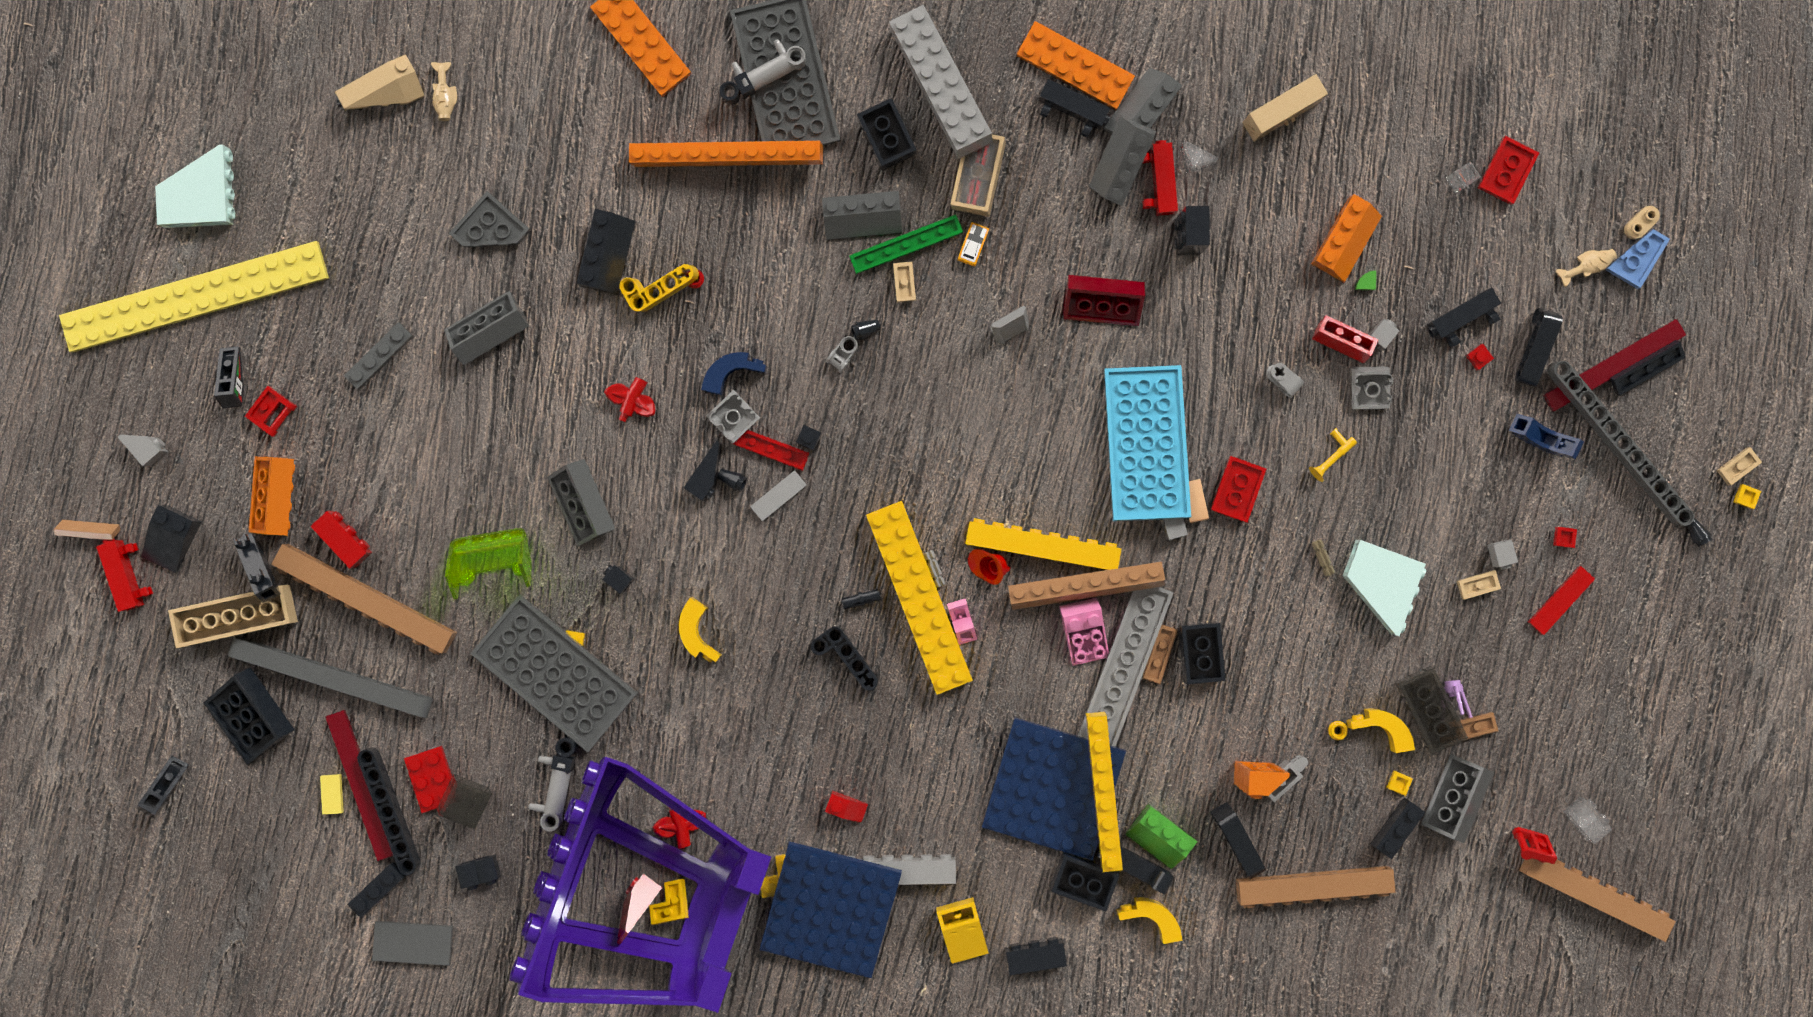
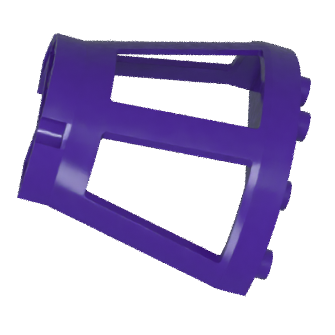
M603 757L599 763L590 760L582 778V784H585L586 787L580 799L572 797L567 807L564 820L569 822L565 835L562 836L555 833L551 840L547 856H550V859L554 861L550 873L541 871L535 883L533 894H536L540 903L536 914L529 913L525 921L521 936L524 937V941H527L524 957L517 956L509 981L518 983V995L539 1002L698 1006L718 1013L732 974L725 969L750 893L759 895L771 856L747 848L630 765L608 757ZM624 779H629L719 842L709 860L704 862L609 815L607 810ZM597 834H601L697 883L688 907L689 918L684 919L678 939L630 931L622 943L618 944L619 928L567 918L576 887ZM562 941L669 962L672 966L668 990L550 987V980L558 944Z

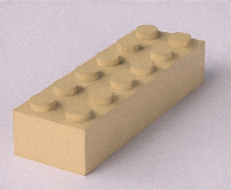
M290 585L278 586L281 594L264 603L257 598L254 592L168 610L176 648L298 622Z

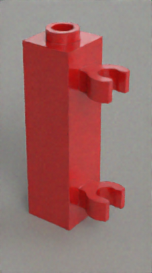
M1159 140L1151 146V153H1147L1142 164L1152 163L1155 199H1144L1142 206L1143 209L1156 208V216L1175 215L1178 212L1172 142L1167 143L1166 140Z
M115 538L113 540H103V544L96 546L117 611L124 612L144 606L142 597L153 594L151 586L140 589L138 587L128 557V553L139 550L137 543L124 545L123 540H115Z

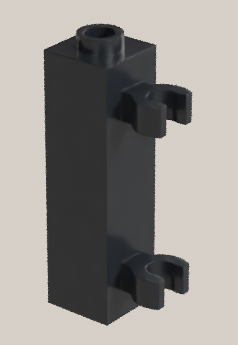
M1050 79L1047 80L1038 101L1044 103L1040 112L1041 116L1047 118L1051 108H1055L1086 123L1081 133L1086 138H1088L1093 127L1100 130L1102 125H1107L1111 117L1108 115L1110 108Z
M1491 287L1427 323L1429 327L1428 332L1436 340L1445 337L1451 348L1461 343L1454 331L1485 314L1490 325L1501 320L1493 308L1502 303Z
M250 533L248 535L243 534L238 540L236 538L233 539L257 598L264 603L280 595V590L257 538Z

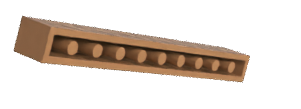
M290 544L281 545L271 564L277 567L276 571L284 575L288 573L294 576L293 580L311 585L310 588L319 593L321 591L328 594L327 597L329 599L344 602L346 608L361 611V615L365 618H374L378 620L379 625L395 629L396 634L402 637L409 636L412 638L413 643L420 646L423 644L428 646L429 651L434 654L447 653L457 634L456 631Z

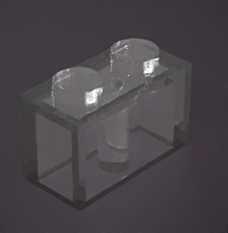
M1579 797L1563 813L1587 841L1596 844L1613 829L1609 825V819L1604 814H1599L1596 810L1597 805L1591 799L1587 800Z

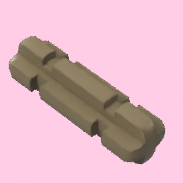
M1321 539L1313 541L1312 547L1316 550L1315 554L1320 566L1323 567L1324 575H1333L1335 570L1330 565L1331 561L1326 549L1323 548V541Z

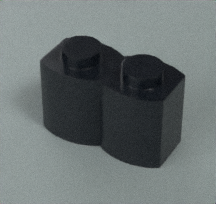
M496 854L463 862L455 866L461 889L467 888V891L478 888V884L485 883L488 886L497 883V879L501 877Z

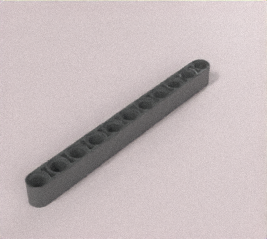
M1566 361L1551 363L1547 369L1549 377L1668 520L1675 525H1690L1694 520V514L1573 367ZM1558 365L1562 368V373L1560 375L1557 373L1556 370ZM1570 380L1574 382L1573 389L1569 387ZM1583 395L1586 396L1585 404L1581 402V397ZM1595 410L1599 413L1597 419L1593 416ZM1607 424H1609L1611 427L1609 433L1606 432ZM1620 439L1623 441V445L1621 448H1619L1618 441ZM1632 454H1634L1635 460L1633 463L1630 460V456ZM1644 468L1647 470L1646 477L1642 475ZM1656 483L1659 484V490L1657 492L1655 491ZM1668 498L1671 499L1670 506L1667 505ZM1681 512L1683 513L1682 521H1680L1679 515Z
M234 636L228 651L229 657L418 717H428L433 701L431 697L242 637Z

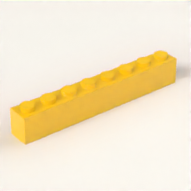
M974 518L973 522L969 521L965 541V544L1106 570L1118 569L1121 548H1117V544L1106 542L1104 546L1099 545L1098 540L1087 539V542L1079 541L1080 537L1068 535V539L1060 538L1061 534L1049 532V535L1041 534L1042 530L1030 528V532L1022 531L1023 527L1012 525L1011 529L1004 528L1003 523L993 522L992 525L985 524V520Z
M1105 712L1085 713L1101 867L1103 872L1120 871L1123 868L1107 715Z

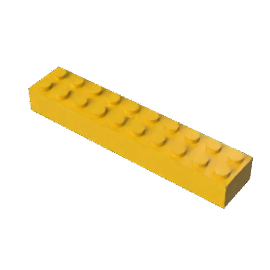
M899 501L867 514L870 527L936 694L938 695L973 681L903 502Z

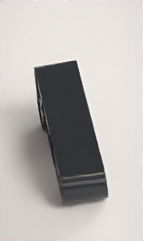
M1539 307L1534 311L1532 324L1535 327L1516 372V382L1532 387L1537 386L1563 322V317L1560 314Z
M832 626L813 640L811 650L814 654L823 655L834 648L865 690L871 691L877 687V675L841 627ZM834 629L838 630L841 634L838 640H833L830 637V632ZM822 641L825 644V649L817 651L815 649V642ZM844 645H849L852 648L850 655L842 653L841 648ZM861 661L863 669L856 671L853 668V663ZM866 669L869 671L866 673L868 678H874L872 686L865 684L866 678L864 675L861 678L858 676L863 674Z
M1225 802L1210 811L1248 879L1250 880L1264 872L1266 868L1230 805Z
M1120 846L1123 871L1146 882L1156 891L1166 895L1174 879L1172 873ZM1099 849V851H1098V853H1097V855H1096V856L1099 857V858H1100V849Z

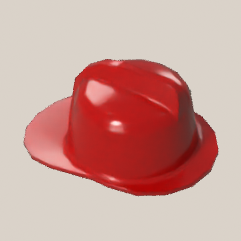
M975 549L969 553L968 565L974 575L990 584H999L1006 573L1010 571V567L1007 566L1006 560L1002 555L990 554L981 549Z

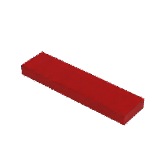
M747 430L733 443L735 446L802 471L810 454L750 430Z
M1578 566L1532 616L1528 623L1541 635H1545L1590 586L1595 578L1582 566Z

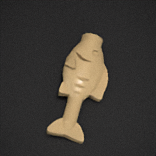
M431 62L432 68L438 72V84H433V106L440 121H449L457 102L456 87H448L446 84V72L450 69L451 62Z
M1613 249L1584 252L1577 257V260L1580 262L1578 267L1569 271L1557 269L1556 274L1561 279L1563 286L1567 287L1571 278L1583 273L1586 278L1591 274L1600 273L1605 270L1613 260L1617 259L1616 252Z

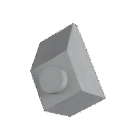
M118 436L119 440L142 466L151 467L168 452L164 448V442L158 437Z

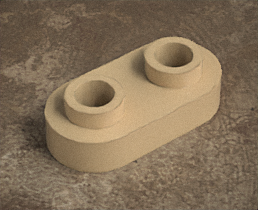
M1654 206L1642 208L1625 225V235L1633 240L1644 236L1659 220L1660 213L1658 209ZM1649 212L1652 214V218H1649ZM1635 226H1638V232L1635 230Z

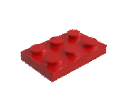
M1505 135L1477 188L1513 205L1539 152Z
M1229 456L1210 510L1248 523L1267 469Z
M443 746L404 758L421 813L460 800Z

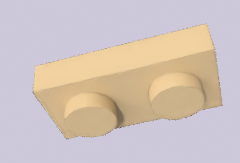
M912 262L893 263L897 303L916 301Z
M1747 447L1717 469V472L1729 486L1733 485L1762 462L1752 448Z
M1496 570L1457 581L1462 599L1501 589Z

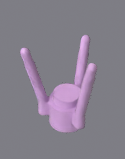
M1461 681L1444 682L1445 686L1441 687L1440 721L1444 719L1446 693H1448L1449 697L1456 696L1461 715H1464L1463 702L1468 718H1471L1472 713Z

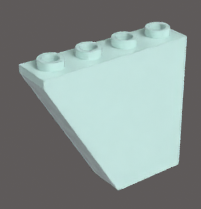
M224 145L216 146L155 186L157 225L164 228L233 225V219H235L232 201L235 198L234 190L232 189L234 174L231 170L233 154L228 147Z
M1355 540L1343 577L1389 633L1400 636L1406 628V617L1412 612L1413 605L1411 603L1413 598L1418 595V584L1420 579H1423L1425 576L1426 564L1368 542Z

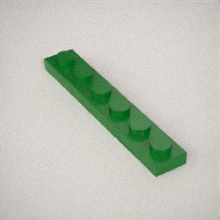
M955 214L849 255L855 273L859 274L963 233V230Z

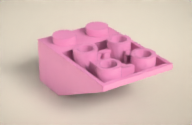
M1097 598L1059 606L1072 666L1107 658L1109 650L1102 610Z

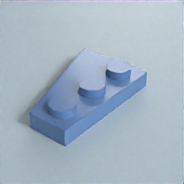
M1653 229L1605 270L1639 289L1642 287L1670 238Z

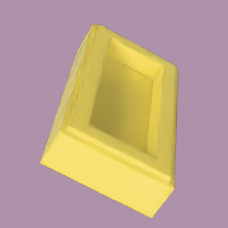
M342 774L321 775L322 814L343 813Z

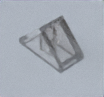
M1184 140L1180 147L1188 173L1213 166L1218 160V157Z
M1470 161L1445 178L1456 194L1481 178V176Z

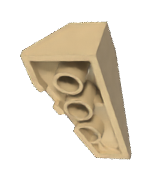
M406 55L381 65L335 91L344 110L368 108L369 106L376 105L388 106V104L398 103L403 105L424 97L416 72Z

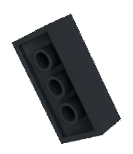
M599 209L594 210L577 279L578 285L618 295L636 221L612 212Z

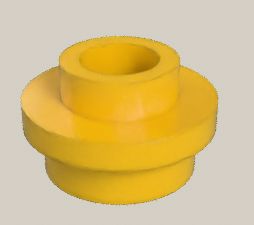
M1334 721L1329 725L1328 734L1332 739L1342 740L1347 736L1348 728L1343 722ZM1336 727L1340 728V732L1338 734L1334 732Z

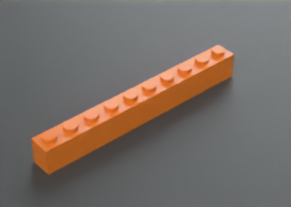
M821 141L629 143V163L634 167L823 164V144Z

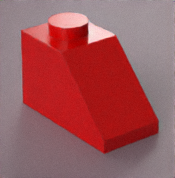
M832 790L825 812L842 819L862 822L868 804Z

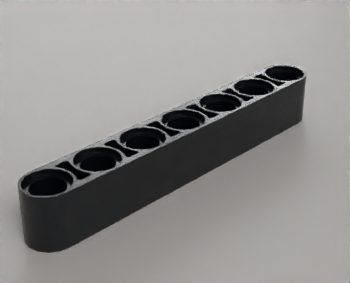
M374 747L364 749L357 756L360 769L397 867L401 874L411 875L420 868L421 861L380 752ZM367 752L372 755L371 762L366 759ZM373 770L378 772V780L372 776ZM380 788L385 790V798L380 796ZM387 806L392 809V815L386 813ZM393 825L399 827V833L393 831ZM400 843L406 845V851L400 849ZM406 861L412 862L413 869H409L406 866Z

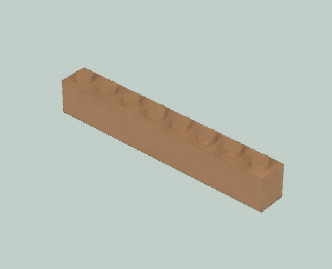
M1162 562L1010 585L1008 589L1012 610L1162 587L1165 586V576Z
M1533 858L1529 860L1524 859L1519 870L1520 872L1664 942L1667 941L1676 922L1669 918V913L1658 909L1656 912L1652 910V905L1642 900L1639 904L1634 901V896L1625 892L1621 895L1617 893V888L1607 883L1604 887L1599 884L1601 880L1590 875L1588 878L1581 876L1582 871L1571 867L1569 870L1564 867L1565 863L1556 860L1555 864L1547 862L1542 863Z
M1389 866L1253 877L1250 880L1248 878L1236 879L1237 901L1244 908H1253L1255 904L1274 906V903L1282 902L1283 905L1293 904V901L1311 903L1314 899H1320V901L1326 902L1338 897L1340 900H1349L1351 896L1369 898L1370 895L1378 894L1380 897L1389 896V893H1396L1394 870Z

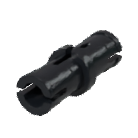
M877 588L863 593L860 591L856 595L841 599L843 608L846 610L860 605L863 607L865 604L879 601L881 596Z

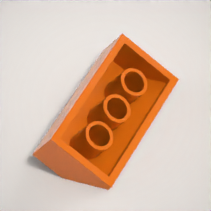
M1355 194L1351 195L1344 204L1311 265L1345 283L1382 215L1368 201Z
M255 456L249 533L288 536V531L290 530L289 513L292 509L290 501L291 493L293 492L292 476L295 471L294 459Z
M1235 761L1234 784L1240 790H1243L1246 795H1249L1250 798L1262 799L1263 796H1269L1290 776L1289 772L1274 763Z

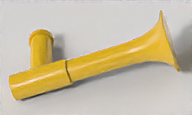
M1337 428L1330 435L1338 441L1341 447L1320 466L1315 468L1309 467L1311 474L1320 482L1324 481L1323 475L1325 471L1357 444L1353 437L1346 440L1338 432Z

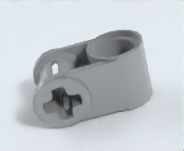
M851 336L844 337L825 362L832 364L841 373L857 352L858 342ZM849 340L853 341L855 344L854 349L850 351L845 350L844 344Z
M1283 363L1271 365L1266 371L1267 378L1289 398H1292L1304 384V381ZM1276 369H1279L1278 376L1275 375Z

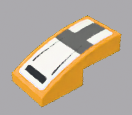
M971 222L958 256V261L976 266L989 228Z

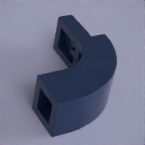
M735 352L727 354L710 366L704 377L701 390L722 395L725 381L731 373L743 369L766 374L767 365L763 364L764 361L753 358L752 361H749V353Z
M1516 414L1509 429L1513 435L1524 442L1560 457L1566 456L1576 459L1584 443L1579 438L1553 431L1540 424L1534 418L1521 414Z

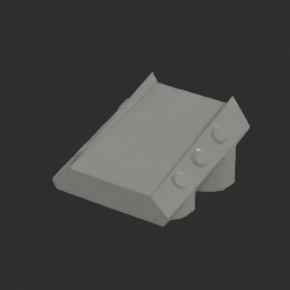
M1025 306L1018 308L990 325V330L996 342L1005 345V341L1023 331L1028 332L1029 319Z
M1385 366L1353 367L1351 369L1352 409L1390 408L1392 400L1390 386L1393 384L1390 368Z
M735 390L731 391L706 415L732 444L760 418Z

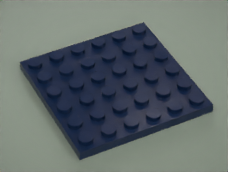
M1014 717L982 828L1093 860L1099 839L1088 739ZM1110 745L1115 789L1126 750Z
M789 841L760 950L872 978L902 870Z

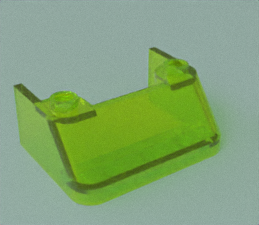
M515 528L453 540L449 545L445 579L453 599H458L459 586L470 585L475 580L477 573L512 568L516 576H523L526 587H530L532 564L525 530Z

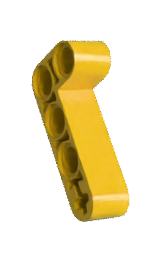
M683 264L645 288L638 279L626 277L620 282V290L632 310L646 312L698 279L699 272L695 266ZM686 270H690V271H691V272H689V277L684 276V275L687 274V271H686ZM673 278L675 280V286L673 288H670L669 281ZM632 281L634 288L632 291H629L628 284ZM656 288L659 290L657 298L653 296V291ZM640 298L643 300V306L641 308H639L637 305V301Z

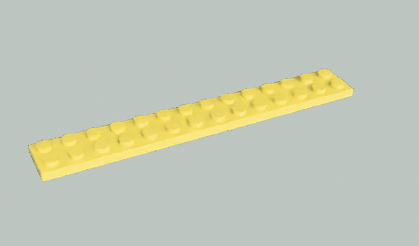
M314 241L61 314L59 317L69 352L73 353L329 279L319 242Z

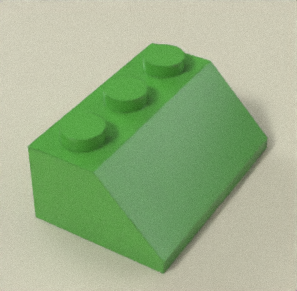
M1150 804L1145 806L1125 833L1170 869L1185 859L1197 843L1191 835Z

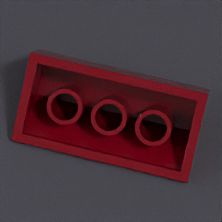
M1068 275L1063 319L1139 326L1145 299V282Z

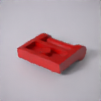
M267 386L245 417L267 434L275 437L278 433V428L290 412L297 408V405L271 386ZM280 404L285 405L271 426H268L266 423Z
M1521 827L1513 829L1512 834L1518 841L1521 849L1520 854L1523 859L1529 860L1533 858L1542 863L1555 864L1557 856L1548 835ZM1525 839H1528V842H1529L1531 848L1528 847L1527 842H1526Z

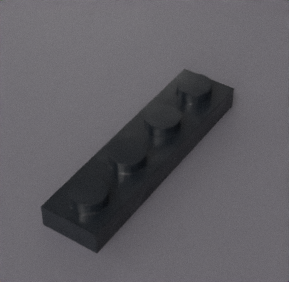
M1675 340L1610 377L1615 394L1620 396L1685 359L1686 356L1681 342Z

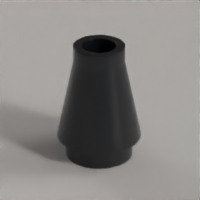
M878 319L855 322V325L851 326V330L855 340H863L874 332L881 330Z
M723 468L717 476V479L723 481L734 491L738 490L741 492L747 482L744 474Z
M1696 517L1690 525H1687L1693 544L1696 543L1698 547L1713 540L1710 536L1712 534Z

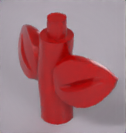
M635 377L629 388L617 383L605 389L604 393L612 403L616 405L622 404L619 410L622 412L619 420L626 422L628 416L632 417L633 412L643 417L654 416L656 409L652 398L641 394L648 382Z
M669 810L671 817L667 816L659 819L652 827L654 833L662 838L668 839L676 834L678 849L690 846L689 831L699 829L673 810ZM694 810L701 816L706 818V813L700 810Z

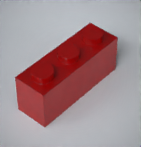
M1327 315L1318 323L1312 340L1362 363H1365L1372 356L1378 339Z
M326 511L310 527L349 569L356 568L372 553L368 549L370 548L369 544L363 539L360 540L355 535L357 534L356 530L343 522L344 518L339 512Z

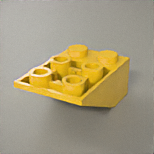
M973 897L936 907L952 964L989 954Z

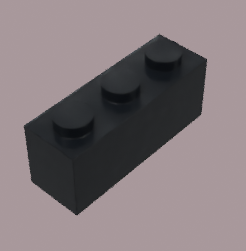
M1403 797L1370 844L1392 859L1426 812Z
M394 861L347 905L361 919L407 876L400 873Z
M1058 937L1048 938L1045 942L1033 940L1029 941L1026 945L1014 943L1005 948L1010 975L1067 966L1064 943Z

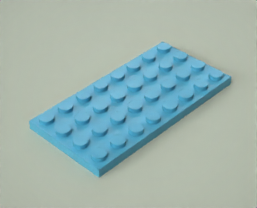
M1181 365L1104 369L1113 521L1191 518Z

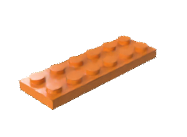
M598 0L590 6L661 97L665 96L692 74L634 0Z
M1036 21L1033 23L1016 54L1022 60L1115 111L1135 75Z

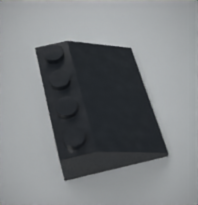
M251 667L233 675L203 702L247 765L295 730Z

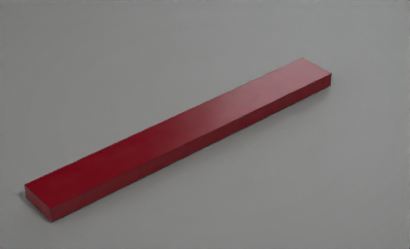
M1674 319L1585 370L1579 376L1592 390L1610 380V377L1669 343L1686 336V333L1679 321ZM1570 380L1569 382L1570 389L1574 388V382L1572 380ZM1559 387L1543 395L1552 412L1570 403Z
M346 710L325 717L377 861L393 856L357 760L360 749Z

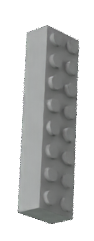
M924 5L889 21L891 33L957 158L960 159L992 143V132Z

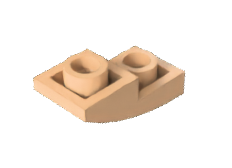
M1201 480L1189 481L1190 523L1208 520L1209 516Z

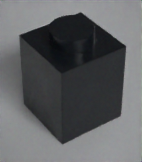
M803 425L796 443L815 451L822 433Z
M618 564L610 565L604 571L605 577L602 579L619 594H623L635 580Z

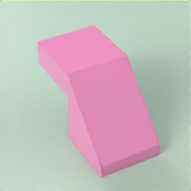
M966 599L947 604L959 645L977 640Z

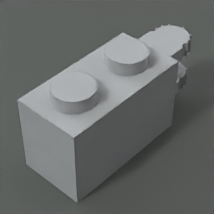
M1299 754L1290 761L1285 759L1278 765L1289 772L1290 776L1267 796L1273 802L1277 801L1303 777L1300 772L1307 767L1309 763L1307 758Z

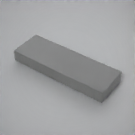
M794 470L750 507L764 521L806 487L807 484Z

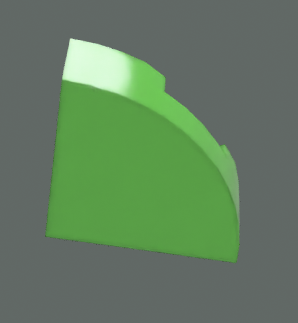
M1376 271L1364 274L1356 283L1355 290H1376Z

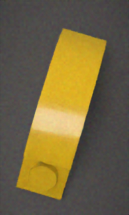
M690 597L679 619L681 640L685 648L695 658L702 652L704 659L711 663L712 661L717 662L722 654L707 645L701 639L698 631L699 621L708 607L695 598Z
M1367 708L1364 709L1365 717L1363 714L1353 715L1352 719L1346 720L1347 727L1351 729L1380 726L1386 732L1390 750L1394 753L1415 750L1413 738L1408 727L1401 719L1389 712Z
M1136 897L1134 898V906L1132 904H1124L1116 909L1119 920L1136 917H1148L1154 920L1158 925L1163 944L1183 941L1181 930L1175 917L1163 904L1156 900Z

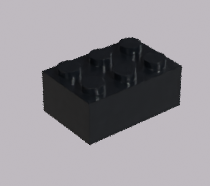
M892 98L857 114V120L882 171L916 155L914 143Z
M1185 206L1180 214L1177 215V219H1174V231H1177V238L1174 239V249L1177 250V255H1200L1210 245L1209 206Z
M1219 622L1178 625L1183 682L1185 684L1226 681L1221 624Z
M1062 851L1050 890L1058 895L1107 912L1119 874L1117 871L1103 872L1101 865Z

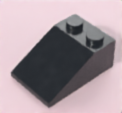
M158 505L149 522L141 557L177 573L202 521L169 505Z

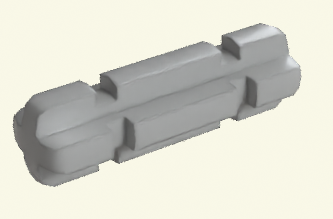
M934 551L925 552L924 557L928 561L927 565L932 578L935 579L933 580L935 586L941 587L945 585L944 578L941 577L940 567L937 560H935Z

